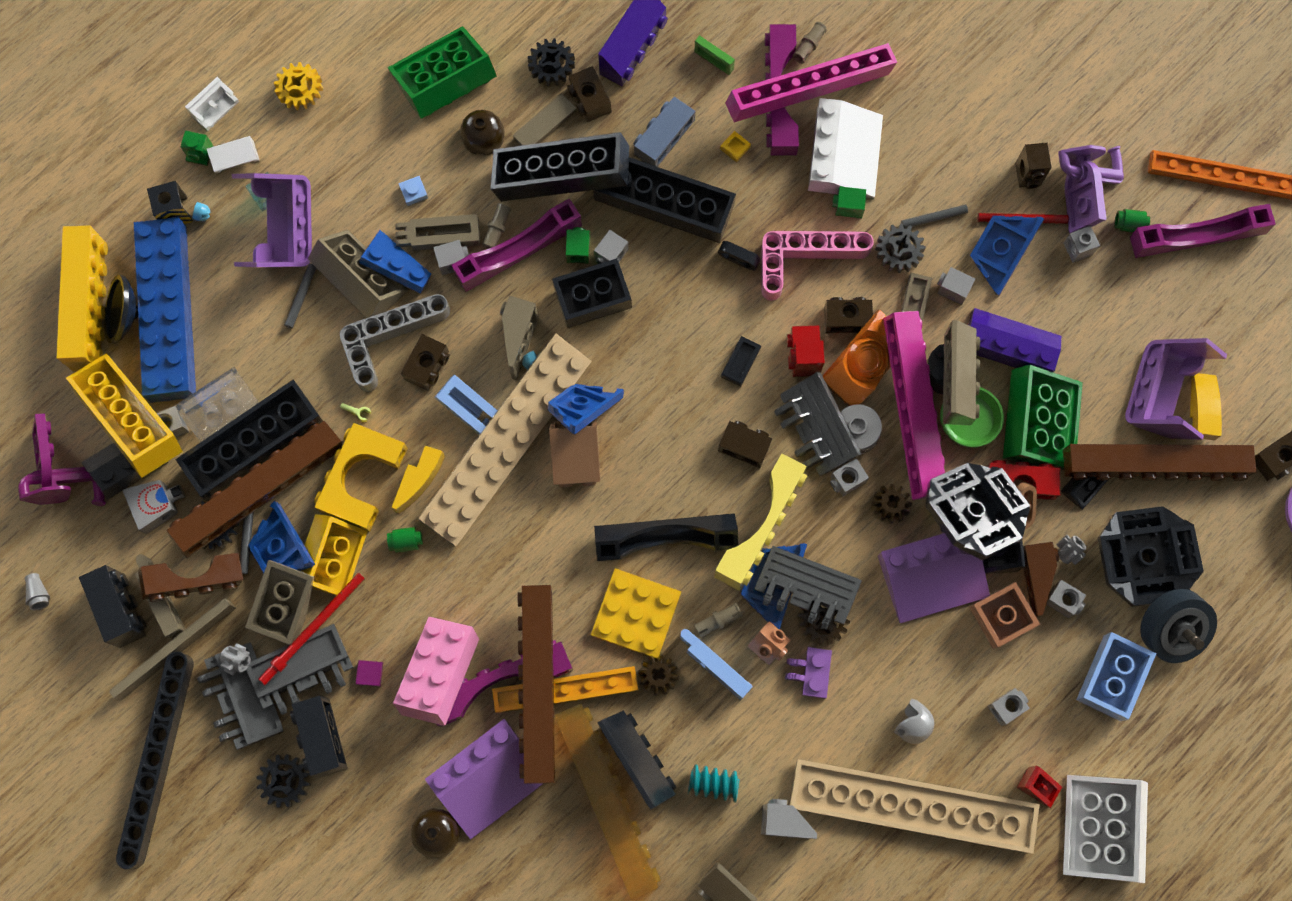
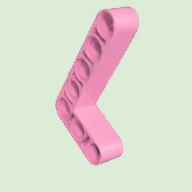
M770 231L766 233L761 246V292L763 297L773 301L781 296L783 288V258L863 259L871 252L874 242L873 237L867 232ZM774 242L777 244V247L771 248L766 243ZM797 242L800 247L793 248L789 243ZM819 242L822 247L815 248L812 243ZM841 242L845 247L837 248L834 243ZM857 243H865L867 248H860ZM774 263L778 268L770 269L767 267V264ZM774 284L778 289L771 291L767 288V285Z

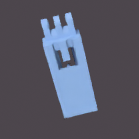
M452 375L434 397L478 435L489 422V419L485 418L481 423L477 419L484 411L492 418L498 411L456 375Z
M684 629L681 631V640L689 646L687 654L738 699L742 700L753 686L689 630Z

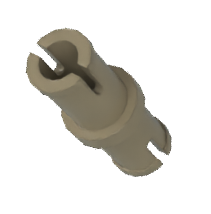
M816 22L809 34L804 35L801 45L793 54L795 61L803 64L812 50H816L819 40L827 32V27L823 23Z
M500 203L497 204L493 219L487 225L489 229L482 243L483 247L490 249L497 246L501 233H504L506 229L504 225L511 211L510 207Z
M734 603L718 613L717 611L713 612L712 616L697 624L695 623L694 626L702 638L718 628H725L724 625L739 617H743L737 603Z

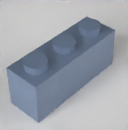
M673 97L670 102H665L659 116L652 118L647 125L646 132L643 135L639 134L633 143L634 155L645 163L658 167L695 121V110L676 97Z

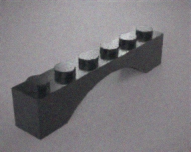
M735 513L594 526L597 561L619 560L641 549L665 544L696 545L714 551L729 550L739 546Z

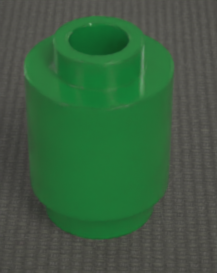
M1118 210L1115 216L1114 227L1123 232L1134 233L1138 227L1150 225V216H1147L1146 211Z
M416 527L394 529L392 532L387 533L389 551L399 553L419 550V545L423 544L421 531H417Z

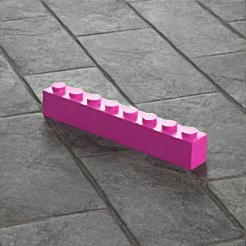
M889 43L734 89L731 91L725 104L735 123L887 76L897 64V60Z
M919 311L894 312L884 317L883 320L912 500L925 499L927 484L930 479L945 473V460L940 445L941 435L938 432L937 412L934 409L933 388L929 378L930 368L926 360V344L923 341L922 320L919 317Z

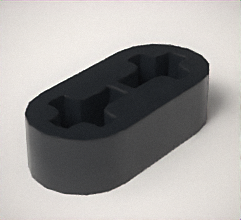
M723 241L718 250V254L721 257L748 270L755 271L761 261L757 254L729 241Z

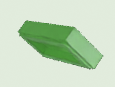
M700 35L695 40V53L730 75L734 70L735 59Z

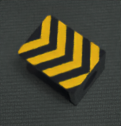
M176 181L147 188L152 213L157 220L179 217L184 224L193 222L192 217L181 203L182 200L187 199V195Z

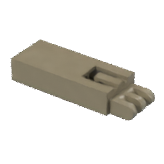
M477 214L410 219V222L395 224L396 230H404L395 233L397 239H403L397 240L396 246H412L413 251L434 249L433 247L460 240L462 247L480 246L479 219ZM434 229L435 232L433 236H429L428 231L419 234V230Z
M142 554L136 557L139 568L141 566L154 565L150 558ZM137 572L135 575H136V578H137V580H138V582H139V584H140L139 575H138V572ZM170 596L165 597L164 600L159 602H150V599H148L149 605L165 637L173 640L186 629Z

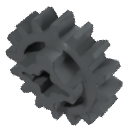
M900 223L897 229L894 225H891L890 231L884 229L882 232L883 236H879L877 239L879 244L876 245L875 250L880 251L877 254V259L883 258L884 260L881 265L889 264V271H892L895 267L898 273H901L902 268L909 272L911 265L916 268L919 261H922L924 257L922 253L925 251L926 246L921 245L924 238H918L919 231L912 232L911 225L907 229H904L903 223ZM901 243H904L903 249L897 254L898 247L901 246Z

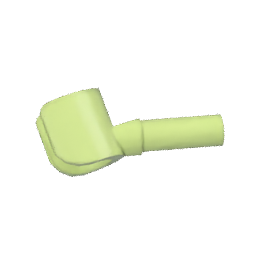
M344 403L340 405L341 409L357 415L361 422L368 421L360 416L361 412L365 411L371 414L368 407L358 409Z

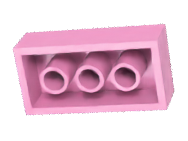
M428 617L393 702L401 715L443 726L446 725L479 641L473 627Z

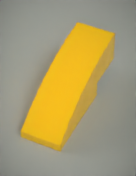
M1198 373L1191 378L1190 418H1193L1192 427L1204 435L1203 439L1216 440L1222 434L1220 392L1216 375Z
M425 446L417 467L408 464L392 505V509L396 513L400 514L411 506L429 487L445 459L443 451Z

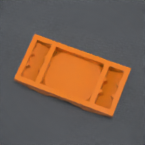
M881 310L875 312L823 375L827 386L848 406L861 404L876 389L881 378L891 368L883 320L886 315Z

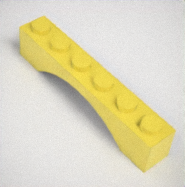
M781 454L770 474L771 508L765 522L750 539L726 551L715 570L714 578L739 591L743 584L748 585L753 576V573L750 572L754 564L757 566L760 564L764 553L761 552L765 545L770 546L775 536V533H773L775 526L780 527L786 517V514L783 513L786 506L791 507L797 497L794 494L797 487L802 488L808 477L805 475L807 466Z

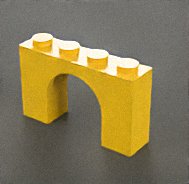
M353 423L352 427L348 428L344 434L343 440L345 442L342 449L337 450L334 456L335 464L332 470H328L324 478L325 485L323 490L317 493L314 504H316L315 508L319 512L370 532L379 510L373 505L348 495L345 488L346 474L355 463L365 459L377 460L399 469L408 448L401 441Z

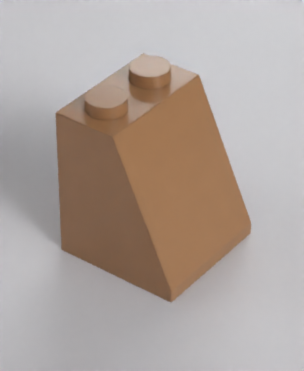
M597 418L576 434H572L560 421H551L549 432L553 485L559 484V487L567 488L572 487L573 483H582V486L596 485V482H600Z

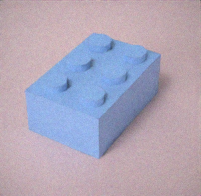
M1113 632L1104 635L1076 700L1116 720H1129L1157 653Z

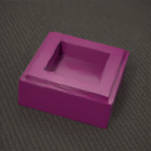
M358 660L356 685L381 687L383 662Z

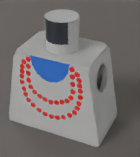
M161 480L123 490L138 530L145 534L174 517L178 513L174 502L185 497L180 484L168 489L167 485Z

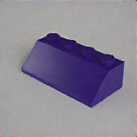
M660 0L632 1L598 53L599 74L620 86H623L626 80L629 81L632 78L634 67L637 63L640 64L646 54L645 50L648 46L651 47L657 37L656 33L659 29H663L667 23L666 7Z
M977 308L973 309L968 325L976 328V337H980L979 351H976L977 356L1014 368L1032 365L1047 371H1055L1061 352L1062 336Z

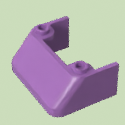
M232 174V179H251V189L254 195L259 198H266L267 243L258 244L254 248L253 262H234V266H307L310 263L308 257L312 251L311 185L308 178L303 175Z
M1208 338L1151 341L1145 347L1125 413L1126 420L1137 428L1170 439L1203 440L1204 435L1181 417L1173 416L1184 377L1198 374L1204 366L1205 359H1226L1227 354Z

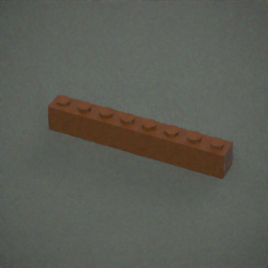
M325 420L320 424L315 423L307 430L306 434L293 438L283 450H276L269 456L267 461L254 465L247 475L234 479L224 491L215 492L208 502L195 506L185 518H179L172 522L169 526L170 528L167 529L170 538L183 555L189 558L335 455L338 449H342V441Z
M1070 444L1063 449L1065 477H1073V480H1086L1088 476L1096 477V480H1109L1111 477H1119V480L1123 481L1132 480L1134 477H1142L1144 481L1155 480L1157 477H1165L1166 481L1180 479L1179 477H1187L1189 481L1201 480L1202 477H1210L1211 481L1224 480L1225 477H1233L1234 481H1244L1248 479V476L1256 473L1254 445Z
M527 585L522 586V592H518L517 595L518 607H522V616H518V631H522V640H518V655H523V665H518V678L523 679V689H519L518 692L519 704H523V714H519V729H523V739H519V754H524V764H519V777L524 779V784L555 783L552 586Z

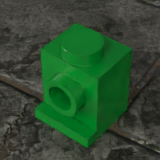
M185 130L180 147L186 154V162L208 166L210 158L207 149L214 146L207 135Z

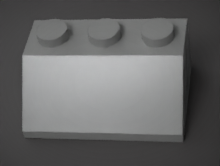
M772 799L769 800L768 804L763 805L761 835L817 839L815 830L793 805H787V800Z

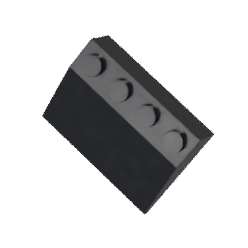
M623 710L597 722L650 811L676 795L673 791L677 788L670 776L665 778L660 769L664 767L657 755L652 757L647 748L651 745L644 734L639 736L635 727L638 724L631 713L626 715Z

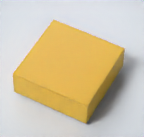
M733 131L722 143L720 150L737 163L750 149L751 143L736 131Z

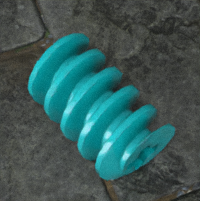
M695 764L691 770L688 794L692 788L694 789L695 796H698L700 791L703 790L705 798H708L710 792H713L714 799H718L720 793H723L724 801H727L729 796L732 795L733 801L736 803L740 781L737 771H733L730 777H728L726 769H723L721 775H719L717 768H713L711 774H709L707 766H704L702 771L699 772L698 765Z

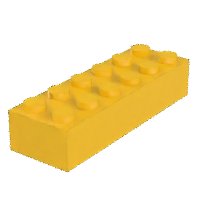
M90 225L63 226L57 359L72 371H78L103 356L101 341H104L105 337L102 319H105L103 298L106 297L104 276L107 275L105 255L108 254V245Z
M107 353L66 377L75 395L141 478L183 452L171 430Z

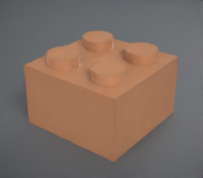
M1016 582L969 606L993 649L1040 625Z

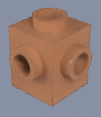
M769 621L750 642L748 647L761 660L770 665L775 658L778 661L783 658L788 652L785 647L791 640L782 630Z

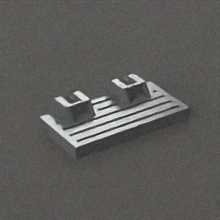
M816 372L780 394L783 403L786 404L774 411L776 416L784 415L792 409L796 413L781 423L782 428H788L802 419L804 421L795 426L803 443L806 444L794 452L796 457L803 456L813 449L816 453V456L802 463L807 466L806 469L823 460L824 463L815 467L819 476H823L861 455L821 372Z
M772 546L755 590L765 593L769 585L763 600V605L766 606L771 603L776 588L783 590L776 609L781 612L790 593L793 595L789 603L809 611L812 602H814L807 621L811 624L816 620L820 606L828 608L821 628L827 630L835 611L838 613L834 621L845 624L862 580Z
M334 624L315 632L286 663L285 669L281 673L277 672L266 685H263L258 678L271 666L270 662L276 656L279 657L290 645L288 644L250 662L246 670L263 709L273 706L270 697L273 694L281 714L287 713V707L280 693L288 690L292 704L300 702L293 684L296 685L299 693L318 685L315 677L317 673L327 694L332 692V687L325 673L332 669L338 685L341 687L346 685L338 664H341L344 672L354 667Z
M251 642L242 645L246 647V651L250 652V662L256 660ZM221 653L204 660L207 670L215 667L219 669L199 676L197 678L198 683H206L219 677L222 678L223 683L202 691L203 697L218 694L217 698L223 714L235 711V714L215 721L213 723L214 727L221 728L236 721L240 727L221 734L218 737L220 742L243 735L233 740L236 750L284 732L274 703L273 706L263 709L247 670L241 673L236 671L235 675L225 672V668L220 666L222 664L220 662Z

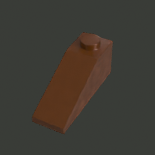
M1053 542L1023 546L1025 559L1023 571L1030 607L1036 618L1041 617L1044 613L1057 562L1059 561V553L1057 548H1054Z

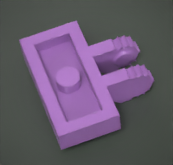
M808 647L806 661L787 658L788 665L805 667L804 675L786 673L785 679L803 682L802 696L826 699L832 650Z

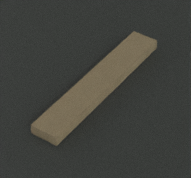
M227 599L221 600L110 689L109 693L114 699L123 700L164 667L166 659L171 653L184 651L236 609V607Z

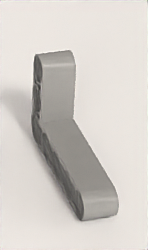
M439 294L432 295L351 323L341 329L340 339L354 380L361 390L371 392L378 385V378L367 347L447 319L450 314V307L444 296ZM438 304L444 305V308L440 311L433 310ZM415 312H422L420 318H412ZM395 319L401 320L397 326L390 325ZM372 327H379L375 334L369 333ZM350 335H357V338L354 341H347ZM357 355H364L362 361L354 362ZM365 375H371V380L369 382H361V379Z

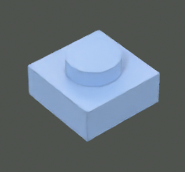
M420 176L398 183L407 206L428 199Z

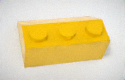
M315 514L304 545L315 565L301 570V572L314 576L312 589L337 596L352 580L368 531L332 516Z

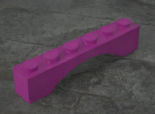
M770 24L769 33H765L764 45L769 48V53H765V66H769V73H765V80L781 76L787 63L793 57L797 45L796 24ZM783 107L766 113V127H770V134H766V147H770V156H797L799 147L798 125L790 117L786 108Z
M569 198L549 209L539 220L513 238L490 249L472 253L452 264L454 274L465 292L566 236L567 229L572 230L575 227H582L581 215Z
M1270 204L1248 207L1235 213L1197 223L1181 225L1155 224L1138 227L1130 236V241L1135 258L1266 235L1276 223Z
M553 640L554 678L573 671L562 642L557 643L556 640ZM520 655L521 659L514 662L509 659L499 663V668L491 672L490 669L482 670L476 673L477 677L468 681L467 678H464L446 725L463 718L477 696L488 687L499 681L517 677L518 665H523V655Z

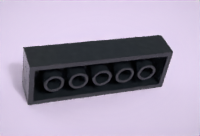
M617 132L494 149L491 190L503 202L628 186L630 146L622 133Z
M630 157L628 186L593 190L595 201L717 243L721 242L736 199V193Z
M293 379L175 460L200 497L208 502L215 492L224 491L234 479L244 477L254 465L264 463L273 452L283 450L293 438L303 436L315 423L320 424L323 420Z

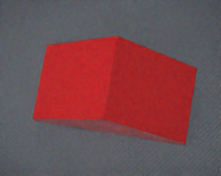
M1036 765L1028 767L1017 788L1051 808L1062 786L1041 767Z

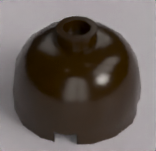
M475 110L469 113L463 119L460 127L461 140L465 148L472 154L490 155L494 149H499L503 144L504 126L499 117L491 111Z
M432 808L416 817L411 828V839L413 846L420 854L430 858H440L447 856L455 849L461 831L459 824L448 811Z

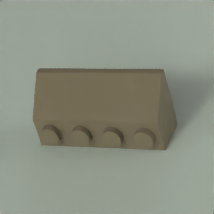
M349 230L318 239L308 260L366 318L386 312L407 293L408 289L404 285L359 263L361 256L367 248Z
M952 320L944 334L943 424L972 425L976 418H979L980 411L979 404H976V396L979 395L980 383L976 382V373H979L980 360L976 359V351H979L980 337H976V328L957 320Z

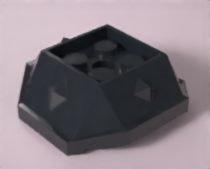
M965 463L930 479L927 484L926 508L940 526L941 532L945 533L953 546L957 547L961 553L972 555L983 561L1018 544L1023 539L1030 504L1003 468H989L979 464Z
M1163 506L1116 512L1097 538L1106 585L1131 607L1151 605L1158 597L1172 590H1190L1204 572L1194 524L1183 520ZM1142 552H1146L1150 556V563L1143 560Z

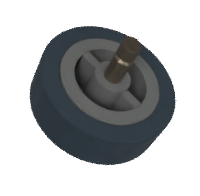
M1187 589L1172 590L1158 597L1144 613L1140 625L1141 638L1144 644L1151 651L1157 653L1156 656L1168 663L1186 662L1202 653L1211 643L1217 629V615L1213 607L1197 593Z

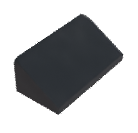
M1088 476L1086 480H1073L1072 477L1062 488L1061 492L1083 510L1108 480H1096V477Z

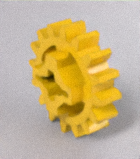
M298 62L297 67L290 63L288 70L282 67L284 73H277L276 76L279 81H274L276 87L274 91L280 102L285 103L287 108L294 105L296 110H299L300 105L307 109L309 102L315 105L313 99H320L321 96L318 91H323L322 79L317 70L312 69L310 64L303 67L301 62Z

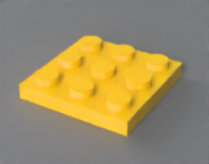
M615 568L591 636L649 657L653 656L658 660L682 591Z

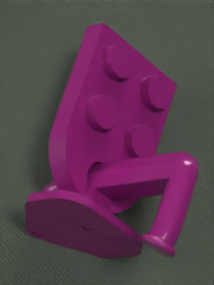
M45 413L35 414L32 437L37 471L26 475L19 482V500L38 505L62 503L69 500L71 488L69 486H57V484L92 481L94 499L91 503L96 506H105L104 495L84 467L52 469L54 446L53 443H49L51 423L46 421ZM39 484V489L30 492L29 485Z

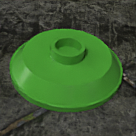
M981 387L979 395L976 396V404H979L980 408L979 418H976L972 425L943 424V404L941 406L940 422L944 432L952 441L964 447L977 448L989 444L998 436L1003 427L1004 413L1000 402L991 392Z

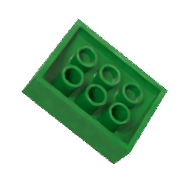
M463 26L387 67L410 105L421 119L497 77L489 55Z
M1032 365L1012 369L1003 459L1013 462H1028L1033 466L1052 464L1053 468L1064 470L1063 449L1070 444H1078L1083 382Z

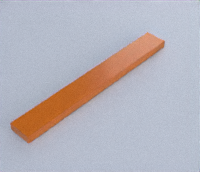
M1152 150L1150 153L1147 172L1149 174L1292 200V175Z

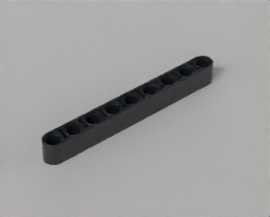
M181 652L171 653L165 662L116 855L117 865L123 869H137L144 864L194 667L193 659ZM179 658H183L184 665L181 669L177 670L176 661ZM177 681L178 689L175 693H171L170 685ZM171 705L172 713L169 717H165L164 709L166 706ZM164 729L166 737L160 742L158 740V733ZM155 753H158L160 761L154 766L152 764V757ZM152 777L154 785L148 790L145 783L148 778ZM142 802H146L148 810L144 815L139 811ZM137 826L141 828L139 839H135L133 836V831ZM130 851L135 854V860L132 864H129L127 861V855Z

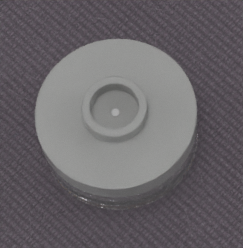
M851 405L843 409L841 414L861 454L871 451L876 447L881 437L882 424L880 417L872 408L865 405Z

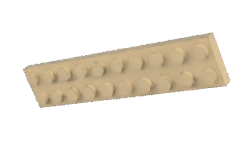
M553 334L417 519L452 545L457 546L551 418L552 414L548 411V402L570 386L575 385L592 361L558 334Z
M800 759L796 761L790 805L801 811L1034 854L1040 805L1036 803Z

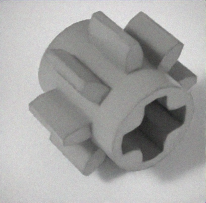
M1066 535L1056 544L1059 547L1057 549L1059 558L1066 564L1072 561L1076 565L1086 556L1083 552L1086 550V545L1077 536L1070 538Z
M238 643L234 647L228 646L221 652L220 662L222 664L220 666L225 668L224 671L231 675H235L236 671L239 673L244 672L250 665V652L246 651V647Z

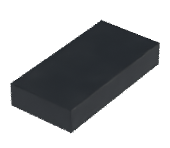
M741 336L721 374V378L742 387L762 346Z

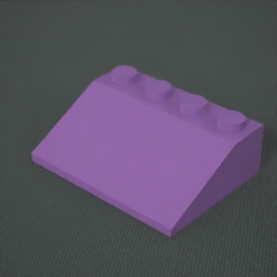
M945 533L882 551L877 556L899 623L982 600L990 596L982 560L972 555L961 553L957 547L953 546Z
M505 719L425 778L436 796L470 839L474 838L542 785L524 784V779H520L519 764H524V754H519L520 738Z

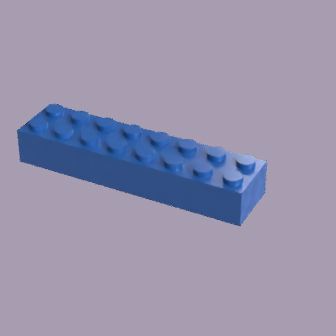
M179 217L134 222L142 396L150 403L197 398L187 227Z

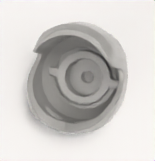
M911 699L905 708V714L908 718L898 724L894 733L907 743L920 744L932 734L934 718L922 703Z

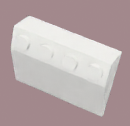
M819 98L808 191L838 194L840 186L867 189L866 198L874 199L883 115L842 100Z
M1067 775L1063 875L1145 883L1148 782L1132 779Z

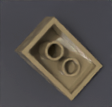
M509 295L508 301L503 302L500 315H502L509 370L512 379L517 380L522 366V359L527 353L539 316L536 303Z
M268 560L245 628L290 645L301 633L308 610L314 576Z
M717 862L697 884L701 888L698 893L706 901L711 899L714 901L758 900Z

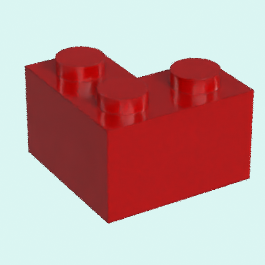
M792 326L790 334L786 336L787 348H791L790 356H788V370H792L793 377L811 376L816 372H822L825 359L823 340L820 341V326Z

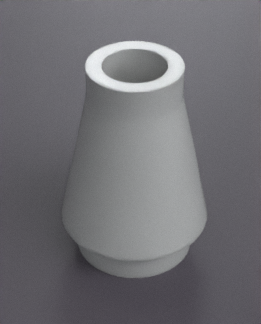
M32 573L25 576L26 605L31 610L46 608L49 605L50 596L39 574Z

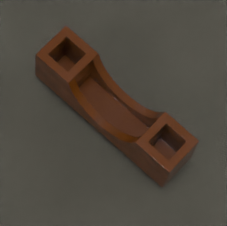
M238 553L214 556L209 570L196 578L180 577L173 573L166 563L141 566L138 571L142 599H150V602L162 601L167 596L184 598L193 592L205 595L214 592L213 589L223 588V591L237 589V586L243 581Z

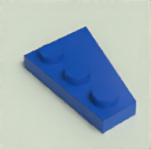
M381 230L376 234L359 262L420 294L431 277V273L401 247L396 246V243Z

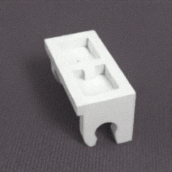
M216 77L185 107L191 117L209 131L239 100L233 95V91Z
M250 136L207 149L214 173H220L223 170L252 161H260L255 143Z

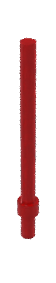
M357 573L279 657L276 656L270 662L271 666L258 680L263 685H266L277 672L281 673L291 657L365 578L360 573Z

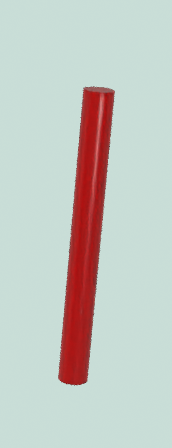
M977 214V222H990L992 216L1044 218L1043 223L1068 224L1069 220L1068 215Z

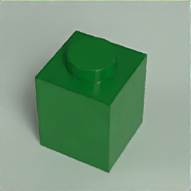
M840 186L838 194H833L832 207L836 208L835 216L862 218L865 211L867 189Z
M575 227L572 230L567 229V263L589 264L590 230L581 227Z

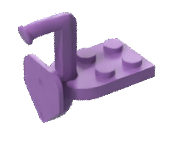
M1087 145L1064 149L1058 152L1060 167L1067 174L1065 198L1067 215L1069 216V234L1088 226L1093 227L1106 220L1102 183L1120 184L1123 181L1124 173L1120 146L1113 147L1107 151L1111 156L1112 169L1098 167L1095 163L1091 162L1106 153V148L1102 146Z

